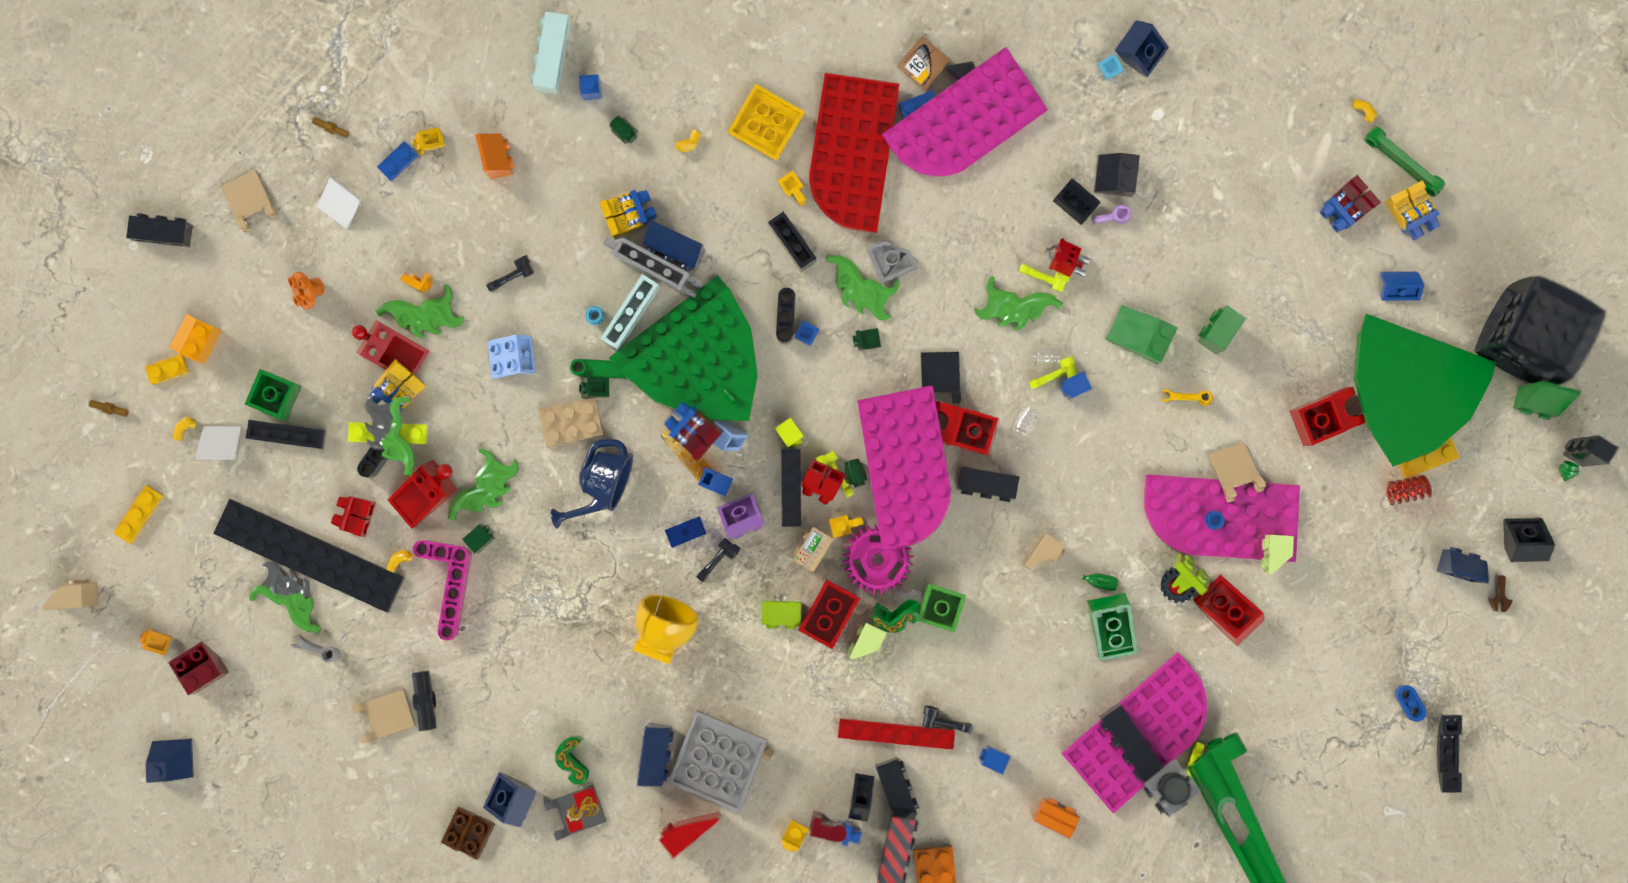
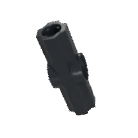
M430 670L412 673L414 687L412 701L414 710L417 711L419 731L436 729L434 709L436 707V697L434 691H432Z

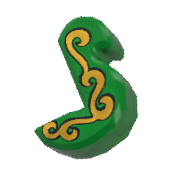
M907 599L890 612L888 608L877 602L873 609V623L888 633L901 632L906 628L907 621L914 624L919 620L920 604L916 600Z
M579 735L568 737L555 751L557 766L564 771L572 772L568 779L575 785L583 784L589 777V770L571 753L584 739Z

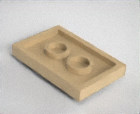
M596 398L539 410L547 447L604 435Z

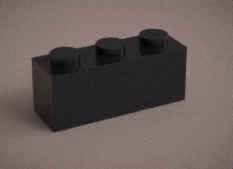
M784 211L768 222L769 228L800 272H803L817 262L816 256Z
M137 213L136 216L129 215L126 238L135 242L190 247L193 225L186 222L187 219L175 217L174 220H167L168 217L156 215L155 218H149L147 214Z
M1599 435L1573 438L1566 443V450L1563 455L1582 467L1607 465L1611 462L1619 447Z
M962 466L957 490H961L963 495L972 496L973 493H978L981 498L992 499V496L999 497V501L1010 503L1011 499H1016L1020 476Z
M897 757L875 764L891 811L892 808L916 812L919 806L916 797L911 798L909 791L913 789L909 779L905 780L903 772H906L903 761L898 762Z

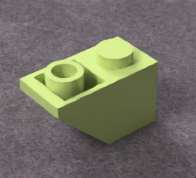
M1265 535V538L1262 540L1264 558L1261 560V569H1264L1263 573L1273 574L1293 556L1294 536Z
M865 622L864 626L860 624L856 632L858 636L856 643L852 642L847 651L850 653L849 658L853 660L879 651L887 632Z

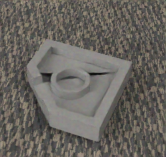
M882 241L867 248V252L882 284L917 269L910 251L905 248L892 245L887 241Z

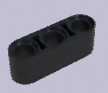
M788 287L781 289L778 294L776 337L778 342L783 345L791 343L794 337L795 293ZM784 293L792 295V299L789 302L782 300L781 297ZM783 312L791 314V318L788 321L780 318ZM786 330L790 333V337L787 340L779 337L782 331Z
M370 447L359 462L357 472L362 477L373 478L378 475L388 459L383 456L378 459L375 455L378 449ZM370 464L372 470L369 474H366L364 468Z

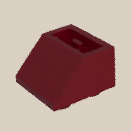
M203 641L168 662L187 695L200 692L229 673L221 658Z

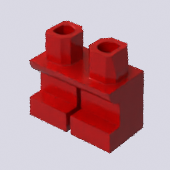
M813 459L801 485L803 487L802 494L809 497L814 492L820 495L818 500L827 505L830 500L833 501L846 474L830 467L823 482V477L829 466Z
M353 496L338 497L336 506L345 510L343 516L334 514L331 524L339 527V530L359 537H366L371 520L364 518H372L376 502Z

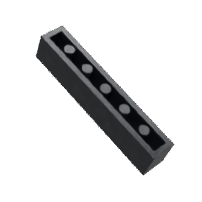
M1117 703L1099 716L1101 719L1099 724L1105 732H1110L1112 735L1111 742L1116 749L1120 747L1124 753L1121 755L1127 765L1131 764L1135 769L1132 773L1138 781L1142 780L1143 783H1146L1163 769V766L1122 705ZM1144 787L1143 789L1149 796V798L1153 797L1157 802L1154 805L1159 811V813H1164L1166 816L1169 817L1170 815L1165 811V809L1161 806V804L1157 801L1153 794L1148 790L1147 787Z

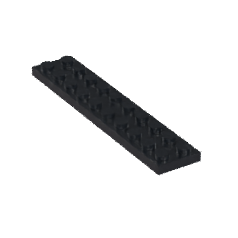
M229 499L213 533L387 613L390 611L405 577L397 573L391 572L384 567L233 499Z

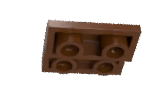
M457 807L441 843L477 860L483 852L495 823L469 810Z

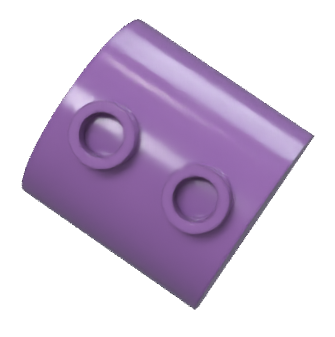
M753 493L717 508L729 539L740 538L744 533L751 530L757 531L762 525H765Z

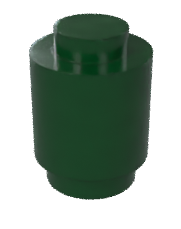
M617 116L611 121L609 125L611 132L624 144H631L635 141L637 129L624 117Z
M859 458L845 462L846 467L844 470L849 485H854V488L864 486L865 481L868 479L863 463L860 462Z

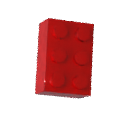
M826 579L798 631L833 650L860 597Z

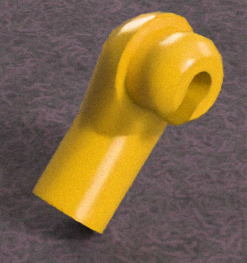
M1359 99L1354 100L1352 108L1364 111L1366 114L1364 117L1365 121L1369 123L1374 122L1375 118H1377V111L1372 104Z
M692 130L689 139L677 141L675 148L682 153L694 150L701 133Z
M185 417L177 422L172 439L182 441L184 431L187 428H195L196 420Z
M408 550L394 553L386 569L395 573L399 563L404 561L410 562L413 554L408 552Z

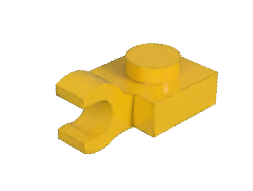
M791 171L777 181L786 196L789 198L793 195L800 207L807 203L800 191L804 186L794 171Z
M848 515L829 519L834 538L852 534V527L864 525L862 517L849 520Z

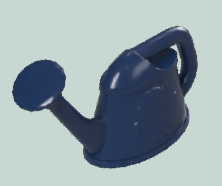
M605 439L591 444L579 473V485L583 493L593 497V501L587 506L568 512H558L552 508L550 517L556 529L567 519L605 509L613 511L616 508L628 483L633 465V454H628L627 447L623 442L617 439ZM601 447H617L620 450V454L601 453L599 451L595 454V452Z

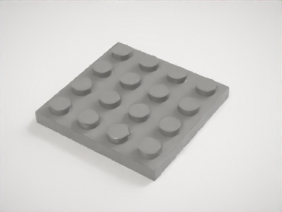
M696 710L668 783L740 813L768 739Z

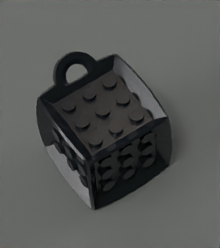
M1542 276L1522 278L1510 284L1498 299L1484 324L1474 351L1481 357L1495 361V366L1531 384L1544 381L1560 385L1572 380L1585 362L1596 342L1607 313L1606 310L1590 299L1555 281Z

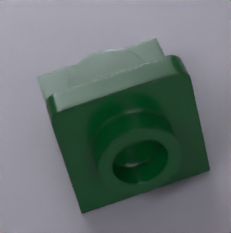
M878 328L863 331L856 330V335L852 336L854 347H858V351L881 348Z
M587 377L582 379L579 384L581 398H608L609 378Z

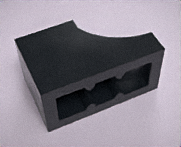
M855 773L848 815L849 819L868 821L875 776Z

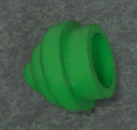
M1565 460L1559 466V472L1563 481L1574 478L1580 472L1578 470L1579 465L1571 461Z

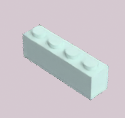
M545 11V17L541 18L540 28L542 29V34L537 39L539 51L534 57L536 68L535 73L532 72L531 84H533L537 91L558 94L571 22L568 15Z
M642 274L600 339L617 351L621 349L659 291L660 286Z

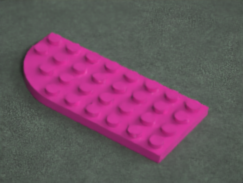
M1004 47L887 130L882 136L898 160L909 169L927 176H949L968 168L1044 114L1048 109L1008 48Z
M933 386L857 400L883 551L912 546L928 538L941 525L950 506L951 485Z
M1145 475L1144 510L1147 520L1155 534L1174 550L1189 555L1262 560L1264 558L1262 540L1265 538V535L1294 536L1293 556L1286 562H1296L1300 485L1265 483L1264 491L1257 493L1253 482L1233 488L1237 496L1235 501L1228 503L1218 479ZM1210 511H1219L1224 516V524L1218 530L1209 529L1205 524V516Z
M1179 652L1171 656L1118 703L1122 705L1163 768L1180 756L1197 740L1203 729L1207 714V698L1203 683L1198 674ZM1099 719L1061 754L1108 809L1115 813L1145 785L1142 780L1138 781L1132 773L1135 769L1131 764L1127 765L1121 755L1124 753L1120 747L1116 749L1110 740L1112 735L1109 731L1105 732L1099 724L1101 719Z

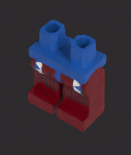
M1356 175L1323 203L1324 206L1319 213L1325 219L1331 215L1336 218V221L1331 226L1338 233L1343 229L1346 230L1378 206L1381 201L1369 190L1352 202L1369 188Z
M683 402L675 410L683 417L680 422L673 416H670L664 425L671 431L669 435L698 461L721 436L724 430L699 411L696 406L691 407Z
M813 810L809 826L811 837L841 842L844 846H848L849 842L860 843L861 829L852 826L851 821L845 820L843 822L840 819H824L821 816V812Z

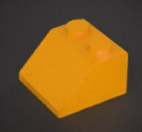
M186 314L170 348L187 358L205 364L222 330Z

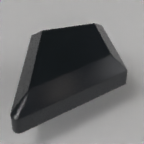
M973 61L949 65L944 69L958 81L975 69L976 66Z

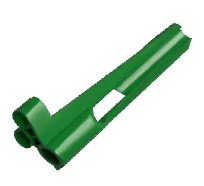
M1237 732L1223 739L1219 737L1210 741L1206 745L1208 751L1187 767L1197 787L1201 790L1203 798L1250 883H1286L1231 762L1247 752L1243 741ZM1227 802L1235 805L1249 830V834L1241 847L1221 813L1223 805Z

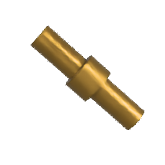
M314 117L312 120V124L323 128L325 132L335 133L344 138L349 136V131L338 127L337 124L331 121L326 122L317 117Z
M89 401V407L102 410L106 414H117L127 417L129 414L128 409L117 407L113 403Z

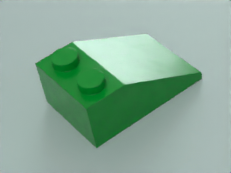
M1122 305L1105 340L1155 364H1159L1162 362L1178 327Z
M1544 381L1518 386L1513 409L1520 410L1519 413L1524 415L1536 414L1539 415L1538 418L1550 420L1551 418L1559 417L1578 398L1581 391Z
M1126 593L1088 600L1089 614L1099 660L1104 661L1137 654L1131 606Z

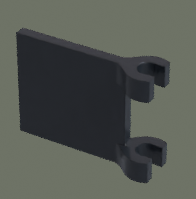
M921 352L922 387L933 386L934 393L952 392V404H960L959 352Z

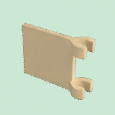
M256 170L221 186L236 218V224L244 233L251 230L246 220L247 217L263 209L271 219L278 216Z
M1244 442L1208 454V458L1223 488L1228 503L1235 501L1237 496L1233 489L1235 487L1253 482L1257 493L1264 491L1266 484L1259 475Z
M404 689L352 706L354 714L365 710L371 725L372 732L361 736L363 744L415 726Z

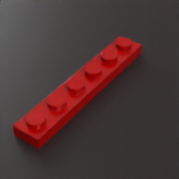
M840 718L838 738L954 750L955 730Z

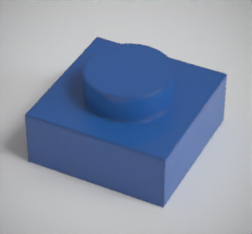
M803 320L794 338L811 347L820 329Z

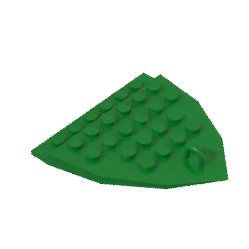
M718 275L697 290L695 298L689 296L609 357L610 361L624 377L659 405L676 410L681 403L685 402L691 407L696 406L699 411L711 420L749 421L758 379L752 330L731 290Z
M1365 314L1361 331L1357 334L1354 382L1366 425L1392 467L1434 452L1472 419L1492 380L1496 362Z

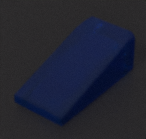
M701 516L665 530L671 548L707 534Z

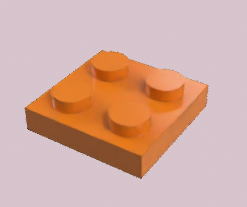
M952 845L913 849L917 883H956Z

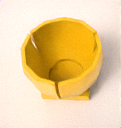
M661 595L645 596L637 606L635 626L639 638L634 645L633 651L669 665L677 649L689 642L697 630V613L689 605L672 597L664 595L662 597Z

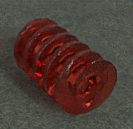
M1419 475L1418 478L1415 476L1410 479L1404 478L1403 481L1401 479L1395 482L1389 481L1387 484V498L1392 506L1395 504V499L1398 504H1401L1402 498L1408 503L1410 496L1413 501H1417V495L1421 500L1425 498V493L1428 498L1432 496L1430 482L1424 475Z

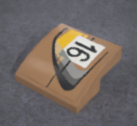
M922 36L902 59L897 68L927 91L936 78L944 71V68L951 62V59Z

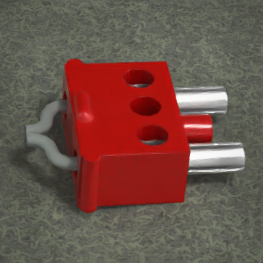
M1064 238L1060 239L1057 245H1052L1050 248L1047 247L1045 250L1051 260L1049 269L1068 277L1072 273L1085 277L1086 271L1082 267L1084 263L1087 265L1090 263V258L1081 255L1082 248L1065 241ZM1053 248H1055L1054 253H1053V256L1051 257V252H1050V251H1051Z

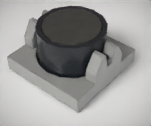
M1175 759L1144 783L1170 816L1201 791L1196 786L1194 780Z

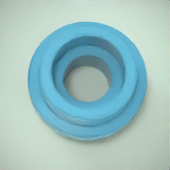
M598 306L588 308L585 313V318L591 325L601 324L605 317L603 310ZM593 313H598L597 319H592Z

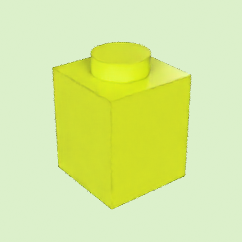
M791 418L775 428L788 448L792 446L794 449L803 443L801 439L804 436Z

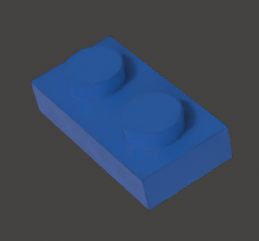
M931 90L898 103L903 119L935 97L934 91Z
M404 141L377 168L392 182L419 155Z

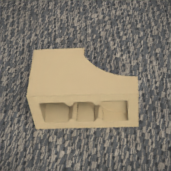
M1043 533L1023 566L1032 570L1041 561L1051 560L1055 562L1057 559L1060 560L1065 553V550H1063L1065 545L1047 533Z

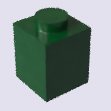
M479 524L462 540L474 554H478L496 538L493 536L494 531L488 525Z

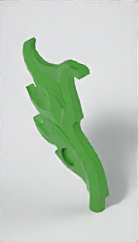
M828 255L827 262L836 263L839 271L836 281L838 289L845 288L842 293L844 305L849 307L848 301L852 300L857 311L862 315L864 314L863 308L866 307L877 319H889L891 315L885 313L884 305L888 298L897 292L900 281L896 280L894 286L889 288L871 278L864 280L851 260L841 255Z
M991 276L986 286L987 293L989 294L987 305L982 310L974 308L980 319L989 320L998 317L1001 319V322L997 326H1006L1016 322L1017 326L1013 330H1020L1026 325L1028 318H1031V321L1034 322L1041 316L1045 307L1053 305L1060 309L1063 302L1056 299L1054 295L1042 292L1018 298L1016 293L996 289L993 286L995 277Z
M447 284L444 285L446 293L443 297L423 301L420 306H415L402 300H394L383 303L382 307L375 310L379 317L385 313H391L398 325L405 330L410 325L412 333L419 338H425L421 334L422 330L433 334H441L442 332L437 330L438 326L455 328L464 321V316L456 318L452 314L450 302L452 301L453 294L450 286Z
M479 449V453L486 457L485 464L475 477L476 484L461 491L454 497L448 508L450 509L448 519L455 520L457 511L462 509L480 512L484 509L482 507L483 504L491 508L500 506L503 502H496L495 499L510 491L511 487L505 488L504 484L518 472L519 465L516 459H514L513 465L504 466L495 460L494 455L490 451Z

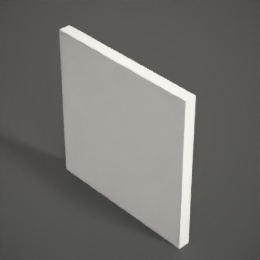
M330 177L317 207L345 229H348L362 199L333 177Z
M203 426L195 458L235 460L242 426Z

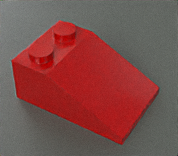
M1222 575L1208 586L1205 593L1200 594L1193 600L1213 624L1236 646L1241 644L1265 621L1264 613Z
M714 812L676 821L674 824L670 822L660 832L659 842L674 859L720 820L722 814Z

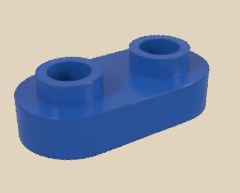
M1409 685L1399 686L1395 691V698L1405 716L1414 722L1422 721L1426 717L1427 711L1416 690ZM1404 691L1407 692V696L1405 698L1402 697V693ZM1413 708L1417 710L1415 715L1412 714Z

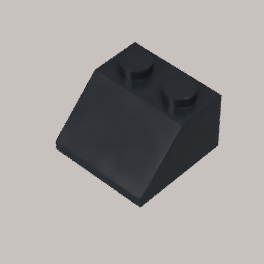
M1127 153L1098 155L1094 193L1132 197L1136 193L1140 155Z
M1543 518L1504 519V549L1510 562L1550 561L1555 543Z

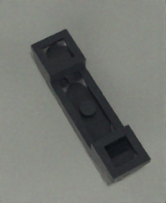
M1441 715L1437 737V767L1442 793H1462V773L1459 772V735H1462V715Z

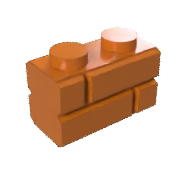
M1051 797L1048 800L1042 798L1033 820L1063 836L1071 838L1080 820V817L1076 814L1077 810L1069 806L1063 808L1059 806L1060 802Z

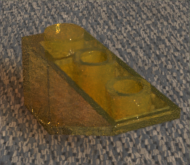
M666 430L660 435L661 438L698 482L702 477L705 467L713 470L703 457L696 461L682 445L669 435L671 431Z

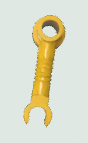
M1168 389L1162 391L1170 394L1169 399H1162L1163 402L1192 400L1198 401L1202 406H1209L1213 401L1212 393L1207 390L1192 394L1171 392ZM1208 395L1209 399L1207 401H1204L1202 399V396Z

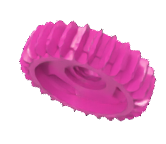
M874 524L873 530L867 525L866 532L860 528L861 535L858 536L854 533L853 535L856 539L848 540L852 545L851 547L845 546L849 552L843 553V556L848 557V560L843 561V563L848 564L849 567H846L844 571L851 572L847 577H854L855 579L852 581V584L858 582V589L864 586L865 593L872 589V595L875 594L876 590H879V594L882 595L883 589H885L889 594L890 587L896 591L897 587L895 584L903 585L902 578L908 580L905 573L912 572L907 569L908 566L913 565V563L908 562V559L914 557L913 555H908L912 548L902 547L883 551L881 543L870 542V535L880 536L877 525ZM875 554H881L883 556V563L875 565L872 557ZM858 558L867 574L863 578L860 577L853 563ZM899 561L903 565L895 578L891 580L887 576L896 562Z

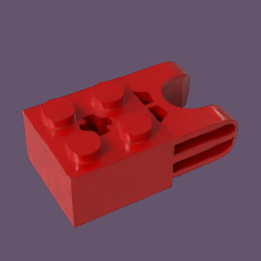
M1354 387L1342 388L1289 410L1303 446H1313L1365 423L1364 414L1350 416L1344 408L1345 402L1355 395Z
M937 401V411L945 414L949 420L947 427L941 430L943 444L989 457L1000 422L999 418ZM978 428L979 435L973 437V434L970 433L971 430L975 431Z

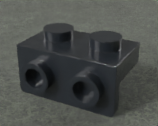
M1073 178L1053 199L1055 204L1081 225L1101 203Z

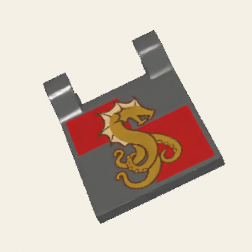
M594 785L544 802L546 811L558 808L564 826L563 829L554 832L556 841L606 822Z

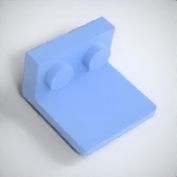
M512 335L488 341L492 378L536 373L532 336Z

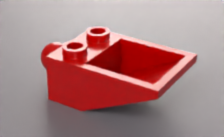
M378 320L374 322L368 333L363 325H356L352 329V336L355 339H364L357 353L385 370L396 359L416 375L430 352ZM382 332H386L384 339L380 338ZM375 348V354L370 355V350Z
M434 460L421 465L388 499L389 503L411 529L415 528L441 506L458 489L449 479L453 474L452 467L449 464L438 466Z

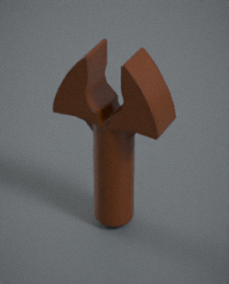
M1504 575L1498 576L1497 595L1494 598H1488L1490 606L1495 612H1498L1499 602L1502 603L1501 612H1506L1513 601L1505 597L1506 576Z

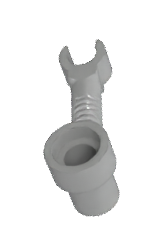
M300 635L293 636L299 639L298 645L290 644L293 648H305L319 653L324 662H333L341 655L340 650L337 648L319 646L304 640Z

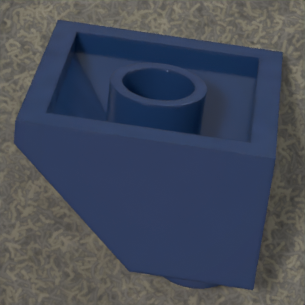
M192 738L152 741L145 763L146 783L193 778Z

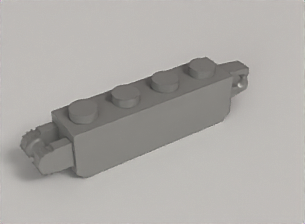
M606 237L603 242L604 245L611 248L610 253L615 258L680 293L683 292L695 298L696 293L685 287L687 282L692 283L696 287H701L702 285L701 282L690 277L686 271L625 238H617L615 241Z

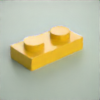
M181 354L145 366L150 385L189 373L185 357Z

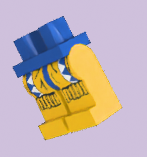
M1423 180L1385 201L1398 225L1402 228L1403 234L1408 232L1413 241L1425 235L1420 227L1422 224H1425L1429 232L1440 227L1437 219L1440 213L1436 210L1434 203L1430 200L1424 189L1426 186Z
M633 190L613 199L599 202L614 239L648 226L650 220L658 217L654 207L645 210L642 204L651 201L647 190L640 192Z
M395 359L371 387L372 392L369 396L374 395L373 401L376 404L381 400L388 404L397 397H408L411 401L426 385ZM405 402L400 405V412L403 410V408H405L408 405L409 402Z

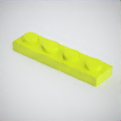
M349 422L348 442H367V439L373 442L375 440L374 436L366 429L365 423ZM402 424L403 428L400 430V435L409 444H427L428 425Z

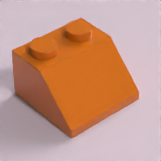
M501 133L475 134L483 169L492 180L512 175V168H515L513 158L509 157L508 150H510L508 139H505Z

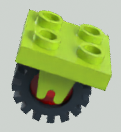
M1181 552L1176 557L1175 568L1171 567L1169 570H1166L1162 576L1161 592H1163L1164 597H1168L1169 601L1174 600V603H1178V601L1184 603L1185 600L1189 601L1191 596H1194L1196 590L1202 595L1208 589L1209 580L1207 579V573L1203 569L1199 570L1194 565L1195 561L1188 554L1185 556Z

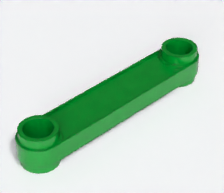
M1374 127L1367 133L1364 139L1365 142L1372 148H1378L1418 182L1423 180L1426 186L1424 189L1427 194L1435 197L1443 190L1445 181L1439 176L1430 174L1386 137V133L1381 128Z
M575 359L570 364V370L575 376L628 380L608 360ZM583 363V370L578 373L575 372V365Z

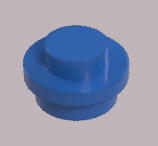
M1210 511L1206 514L1204 521L1209 529L1218 530L1224 524V516L1219 511Z

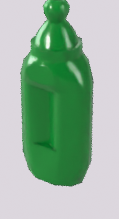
M1100 573L1087 576L1082 575L1081 577L1082 580H1086L1093 587L1108 591H1115L1118 584L1116 577Z

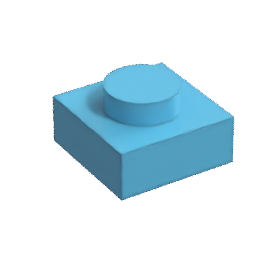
M1115 54L1097 64L1106 81L1124 71Z

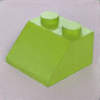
M762 601V625H766V628L777 629V625H785V629H797V626H801V602Z

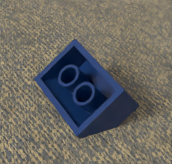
M650 220L643 241V246L646 250L654 255L658 253L664 256L663 259L673 264L675 261L681 264L680 267L690 272L691 269L696 271L705 253L703 244Z
M648 723L645 726L637 786H662L664 781L667 782L669 770H666V763L670 762L672 752L668 748L669 742L673 743L674 731H671L670 725Z

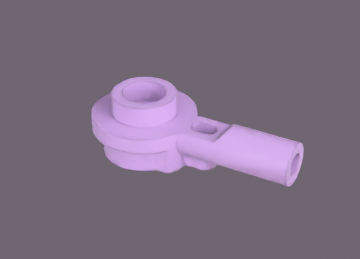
M1118 205L1112 213L1095 216L1093 221L1094 224L1115 220L1119 224H1124L1130 220L1131 210L1126 205Z

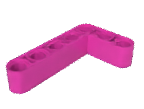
M419 540L413 545V553L417 557L449 562L438 625V636L444 641L452 640L459 633L472 552L465 546ZM422 544H425L427 546V552L425 554H422L420 552V546ZM441 547L446 549L444 557H441L438 553ZM459 550L465 552L463 560H459L457 557ZM456 569L462 571V577L459 580L454 576ZM453 588L459 591L456 599L451 596ZM450 607H453L456 611L453 618L448 615ZM446 626H449L452 629V635L450 637L446 636L444 633V629Z

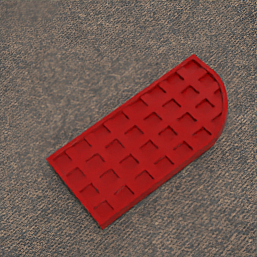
M825 73L809 172L812 196L819 209L835 224L850 230L877 234L890 147L882 134L894 125L900 84Z

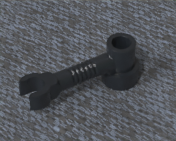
M522 256L514 261L516 270L486 284L489 292L498 289L521 275L527 278L534 274L529 264L531 261L528 256Z
M724 538L718 545L721 549L696 577L701 582H704L725 555L732 560L740 552L741 548L737 544H732L727 538Z
M924 706L922 726L933 728L934 724L971 733L972 724L938 717L940 709L933 706Z

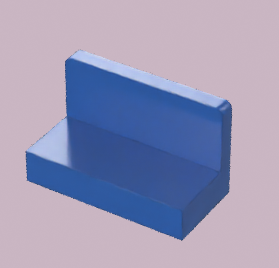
M1419 272L1380 273L1383 282L1380 294L1382 301L1421 299L1424 283Z

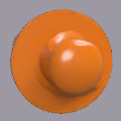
M296 272L288 278V284L294 294V304L297 307L301 306L305 310L313 308L315 297L322 295L325 291L324 284L318 277L309 279L303 272Z

